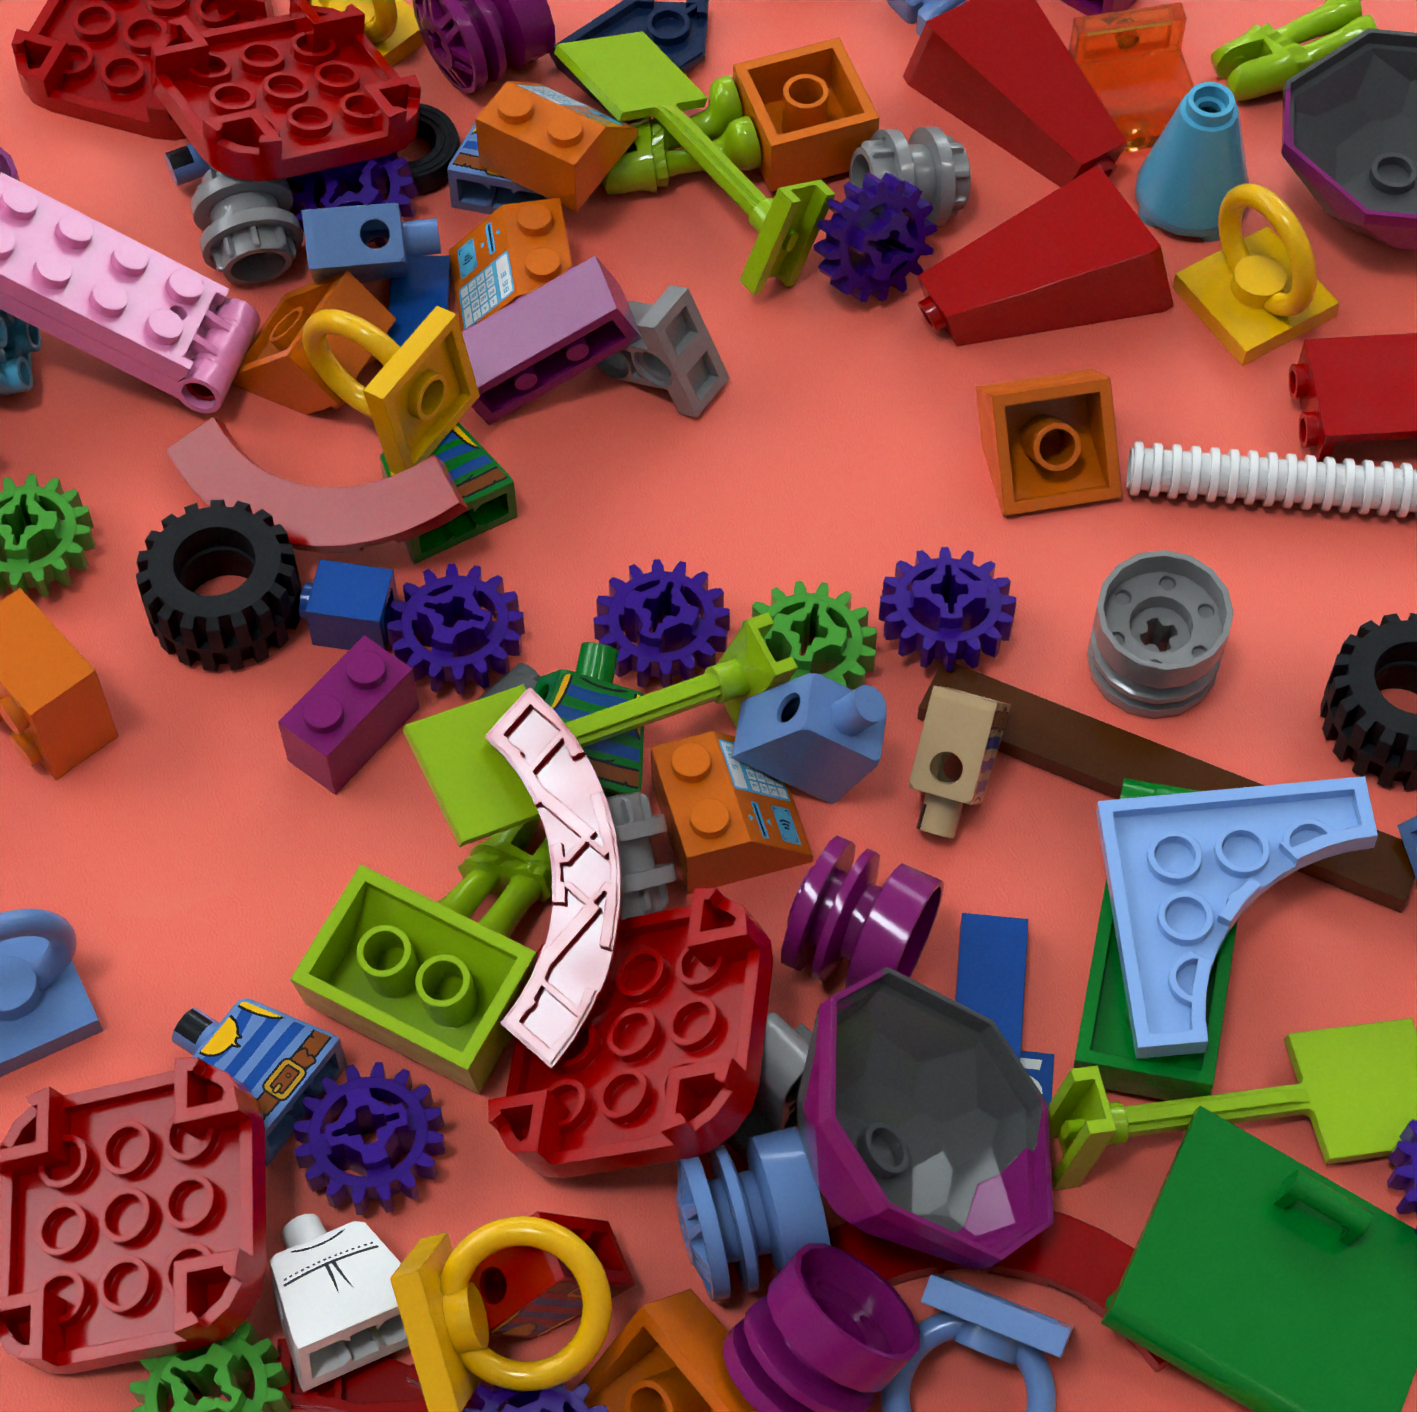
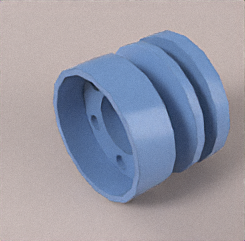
M792 1126L748 1137L747 1171L737 1172L734 1162L723 1144L710 1151L713 1179L711 1180L706 1179L698 1156L676 1161L678 1184L675 1201L681 1232L689 1260L702 1278L711 1301L714 1302L731 1297L728 1264L734 1263L744 1291L749 1293L759 1289L760 1269L758 1256L769 1254L777 1273H779L792 1256L807 1243H826L830 1245L819 1187L812 1175L797 1127Z

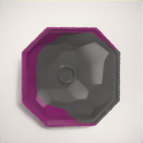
M1368 28L1285 81L1281 153L1323 210L1334 220L1395 248L1417 250V33Z
M885 967L834 994L820 1004L798 1093L797 1120L801 1141L812 1175L834 1212L867 1234L971 1269L992 1267L1054 1223L1048 1103L993 1020L889 967Z

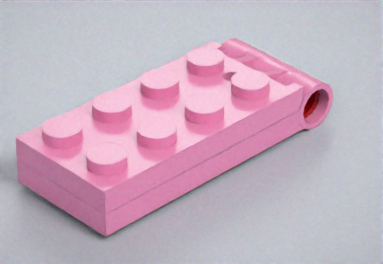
M1 172L0 309L180 399L191 410L200 413L216 412L221 407L259 328L260 317L254 307L237 298H226L230 290L229 288Z

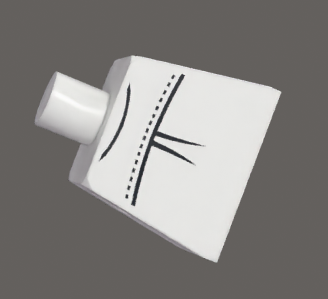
M303 1214L285 1225L281 1238L287 1249L276 1253L269 1261L276 1308L297 1379L303 1392L409 1346L390 1281V1277L400 1266L401 1262L366 1223L353 1221L327 1232L317 1215Z

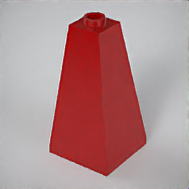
M970 0L926 21L903 75V78L910 87L1059 187L1064 186L1096 165H1099L1108 177L1116 171L1117 165L1115 163L1128 142L1036 0Z
M1099 165L1089 169L917 276L925 296L923 300L918 302L923 316L935 333L944 328L956 346L1160 313L1174 306L1161 245Z

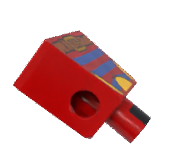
M539 1211L529 1216L555 1222L579 1236L599 1259L609 1282L611 1298L636 1285L609 1221ZM513 1246L501 1249L483 1260L469 1283L472 1282L476 1285L482 1297L488 1320L489 1335L536 1338L582 1315V1295L574 1275L557 1257L538 1248Z

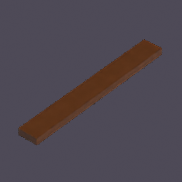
M943 660L918 708L917 719L924 721L933 685L949 687L1011 704L999 745V752L1116 799H1120L1124 778L1200 791L1265 786L956 663L953 672H946ZM1377 830L1378 837L1374 848L1350 851L1324 858L1297 870L1399 912L1402 911L1415 879V874L1402 839Z

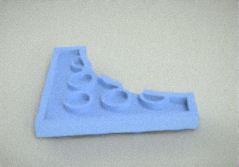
M1365 776L1097 802L1096 817L1136 1059L1205 1053L1208 1045L1206 992L1209 975L1223 941L1241 914L1266 890L1298 869L1324 858L1375 847L1378 833Z

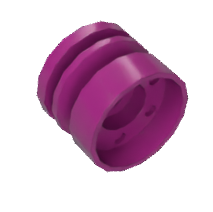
M413 0L414 15L421 36L432 58L453 86L465 94L473 93L485 87L487 81H496L504 77L507 65L512 68H520L552 52L556 43L555 25L547 0Z
M837 835L829 841L815 865L810 868L796 893L788 916V927L781 949V963L801 971L814 955L811 976L825 982L838 968L843 958L849 960L845 989L885 967H889L910 978L937 916L943 895L944 882L901 863L889 875L882 887L875 884L878 877L880 855L867 848L853 865L856 845L852 841Z
M807 1243L792 1256L768 1286V1295L756 1301L745 1313V1318L737 1323L724 1339L722 1355L729 1376L746 1401L758 1412H865L874 1402V1392H881L920 1349V1331L911 1310L895 1288L872 1267L851 1253L826 1243Z

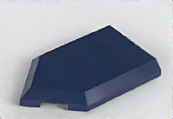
M623 0L557 44L643 31L685 74L705 61L709 0H686V2ZM555 44L552 52H550V56L556 67L608 111L554 54L557 46Z

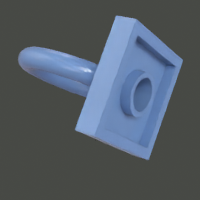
M18 909L0 913V1077L103 1031L72 961L76 949L75 931L64 917L52 911L44 909Z
M931 1274L921 1303L943 1312L932 1315L917 1324L920 1331V1349L881 1391L882 1412H912L910 1388L918 1365L931 1350L950 1340H954L1004 1362L1017 1365L1026 1387V1412H1055V1383L1051 1368L1043 1351L1061 1358L1074 1326L944 1274Z

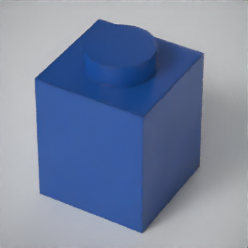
M320 559L314 582H305L299 603V615L301 619H305L308 622L312 644L350 650L365 635L387 650L389 644L387 623L392 622L390 605L392 601H399L394 570Z

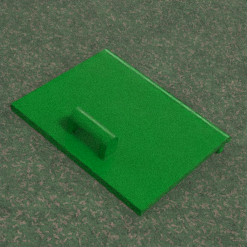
M1199 1106L1193 1113L1119 1286L1106 1299L1105 1309H1107V1312L1104 1314L1101 1324L1253 1412H1401L1417 1369V1234L1414 1233L1415 1229L1204 1107Z

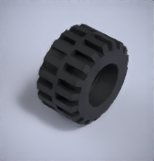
M224 499L210 500V507L201 509L198 508L197 503L184 507L186 514L178 518L173 514L167 516L161 521L163 531L152 530L145 539L147 550L139 551L136 562L139 573L136 574L137 585L154 637L158 636L161 647L169 655L177 652L179 662L190 667L197 660L201 661L203 669L208 671H217L219 664H229L231 671L244 668V660L254 658L259 663L269 657L267 650L269 647L275 646L281 649L289 640L286 629L296 630L301 619L298 608L302 591L293 546L290 544L288 533L281 524L274 525L272 515L263 509L252 514L249 503L237 501L234 507H226ZM236 575L247 578L241 586L225 594L208 596L194 593L200 585L219 576Z
M1397 613L1384 615L1380 626L1372 620L1366 622L1359 627L1357 636L1350 634L1344 641L1340 653L1337 654L1324 691L1320 717L1325 718L1322 730L1326 740H1337L1333 752L1340 761L1350 758L1355 762L1352 768L1353 772L1361 777L1366 776L1368 772L1379 777L1378 785L1391 788L1393 780L1402 781L1404 790L1417 789V714L1409 713L1393 706L1380 693V690L1403 689L1417 694V614L1410 613L1408 620L1401 621Z

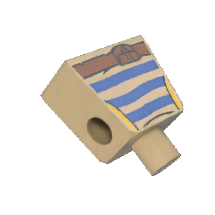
M933 685L909 780V788L926 792L916 826L917 829L954 839L963 803L968 805L982 803L1011 704L949 687ZM952 753L961 760L963 766L961 777L955 782L950 780L944 773L945 760Z

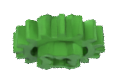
M29 474L24 486L18 487L15 486L10 477L4 478V491L0 492V595L8 587L12 588L13 592L21 588L26 595L28 589L37 587L39 594L43 598L48 597L50 594L49 583L57 580L60 584L68 587L72 584L68 570L71 567L86 569L89 565L84 551L95 549L96 543L91 531L94 525L88 507L82 505L79 493L75 489L64 493L60 479L55 477L45 487L39 486L35 474Z
M797 581L795 582L794 595L786 596L776 587L771 590V606L757 601L752 605V618L769 612L774 621L764 641L775 662L793 657L798 666L789 681L808 673H815L854 690L861 685H865L866 672H873L875 667L876 650L874 649H876L877 631L874 627H868L869 611L866 607L850 610L851 593L845 591L834 599L829 597L828 583L822 582L817 588L816 593H807L803 582ZM815 637L812 641V644L810 645L811 638ZM805 647H807L806 654L802 656L801 654L805 651Z
M245 1321L237 1328L234 1334L232 1332L227 1338L203 1348L161 1356L160 1359L155 1357L140 1360L150 1376L148 1381L130 1383L129 1391L138 1402L144 1404L131 1412H166L169 1394L174 1399V1406L170 1412L290 1411L291 1403L284 1392L277 1389L283 1387L291 1380L281 1362L275 1363L280 1354L268 1338L259 1341L260 1336L254 1327ZM250 1367L252 1368L255 1380L253 1400L247 1398L245 1392L246 1387L251 1381V1377L247 1373ZM192 1392H195L203 1397L198 1401ZM223 1393L229 1402L218 1398V1396ZM206 1395H209V1396H211V1397H216V1398H215V1399H212V1398H210V1397H205V1396H206Z

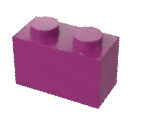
M364 635L278 721L287 760L336 795L419 709L413 668Z

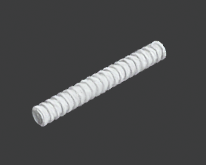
M1135 441L1129 451L1126 487L1129 489L1131 496H1138L1140 490L1148 491L1149 497H1157L1159 492H1167L1169 499H1176L1178 493L1186 494L1187 500L1193 501L1196 500L1197 495H1205L1207 502H1214L1216 497L1219 496L1224 497L1225 503L1233 504L1236 498H1243L1245 505H1252L1256 499L1262 500L1263 506L1271 507L1274 501H1281L1283 508H1291L1293 503H1300L1301 509L1309 510L1312 504H1318L1321 511H1329L1331 506H1338V510L1341 513H1348L1351 507H1355L1359 514H1367L1370 509H1376V513L1379 516H1386L1389 510L1395 511L1397 517L1405 518L1408 512H1414L1417 518V470L1413 469L1410 463L1403 462L1399 468H1394L1391 461H1383L1379 467L1374 466L1372 460L1364 459L1361 465H1355L1353 458H1345L1341 464L1336 463L1335 458L1326 456L1323 462H1317L1314 455H1306L1304 460H1297L1296 454L1288 453L1285 459H1279L1276 452H1268L1266 457H1259V453L1255 450H1249L1247 456H1241L1238 449H1230L1228 454H1221L1218 447H1211L1209 453H1204L1201 451L1200 446H1192L1190 451H1182L1180 444H1173L1171 450L1163 449L1162 443H1154L1152 448H1144L1142 441Z

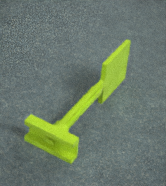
M643 31L557 44L554 54L619 122L644 117L656 118L668 130L669 134L749 216V224L759 235L740 277V282L753 295L762 293L767 279L775 276L786 287L796 285L820 230L816 227L817 222L825 219L829 210L827 202L834 198L835 193L820 179L780 187L774 199L766 198L703 131L682 112L705 107L708 97Z
M769 612L747 619L716 665L707 667L703 675L565 724L576 737L580 746L584 748L714 701L717 704L723 703L737 729L741 702L788 682L798 666L793 657L775 662L764 641L765 636L774 624ZM524 684L406 724L402 730L459 847L541 818L521 778L508 761L485 738L487 733L526 691Z
M1408 1018L1288 1033L1284 1038V1042L1298 1084L1123 1106L1120 1102H1108L1098 1065L1072 1068L1048 1105L1050 1138L1058 1137L1063 1154L1062 1159L1052 1173V1190L1079 1187L1106 1146L1125 1144L1130 1137L1187 1130L1193 1113L1199 1106L1204 1107L1232 1124L1307 1115L1311 1120L1325 1165L1389 1156L1398 1141H1402L1399 1136L1412 1119L1417 1121V1031L1413 1020Z

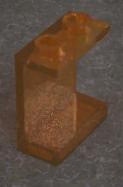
M1181 2L1076 17L1073 19L1069 52L1128 143L1122 152H1135L1141 149L1152 148L1182 99L1194 87L1181 51L1187 21Z

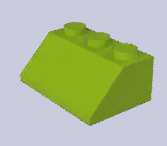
M360 864L290 980L307 1006L479 1094L513 1036L500 1022L517 1002L528 983L538 955L536 951Z

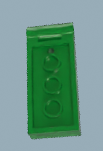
M1124 778L1120 799L1200 792V790ZM1106 878L1073 1068L1098 1065L1104 1088L1169 1101L1211 1095L1237 921L1223 941L1209 975L1206 992V1024L1208 1034L1206 1052L1136 1059Z

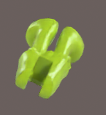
M1325 0L1322 6L1280 28L1273 29L1269 23L1262 27L1256 24L1253 25L1240 37L1216 49L1211 55V63L1216 73L1221 78L1227 79L1226 87L1232 91L1235 101L1254 99L1270 93L1283 91L1285 81L1366 29L1378 28L1371 15L1366 14L1362 16L1360 0ZM1322 37L1306 45H1300L1301 43L1307 42L1309 40Z
M726 75L715 79L709 89L708 107L689 118L740 171L762 167V154L757 132L751 118L747 115L743 116L741 101L732 77ZM644 117L630 124L638 128V137L602 180V184L608 194H623L635 191L657 192V187H668L669 177L683 173L703 172L705 170L685 149L672 150L682 146L656 118L650 121L649 117Z
M541 818L489 836L485 841L476 845L471 850V857L466 858L457 867L463 879L445 897L437 902L471 918L488 894L500 895L478 923L510 938L514 929L536 901H546L552 895V870L547 837L533 856L524 851L532 840Z

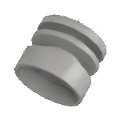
M1167 550L1139 553L1114 568L1102 583L1087 652L1091 679L1107 700L1127 713L1149 718L1179 715L1203 700L1215 683L1234 613L1229 591L1215 571L1190 555Z

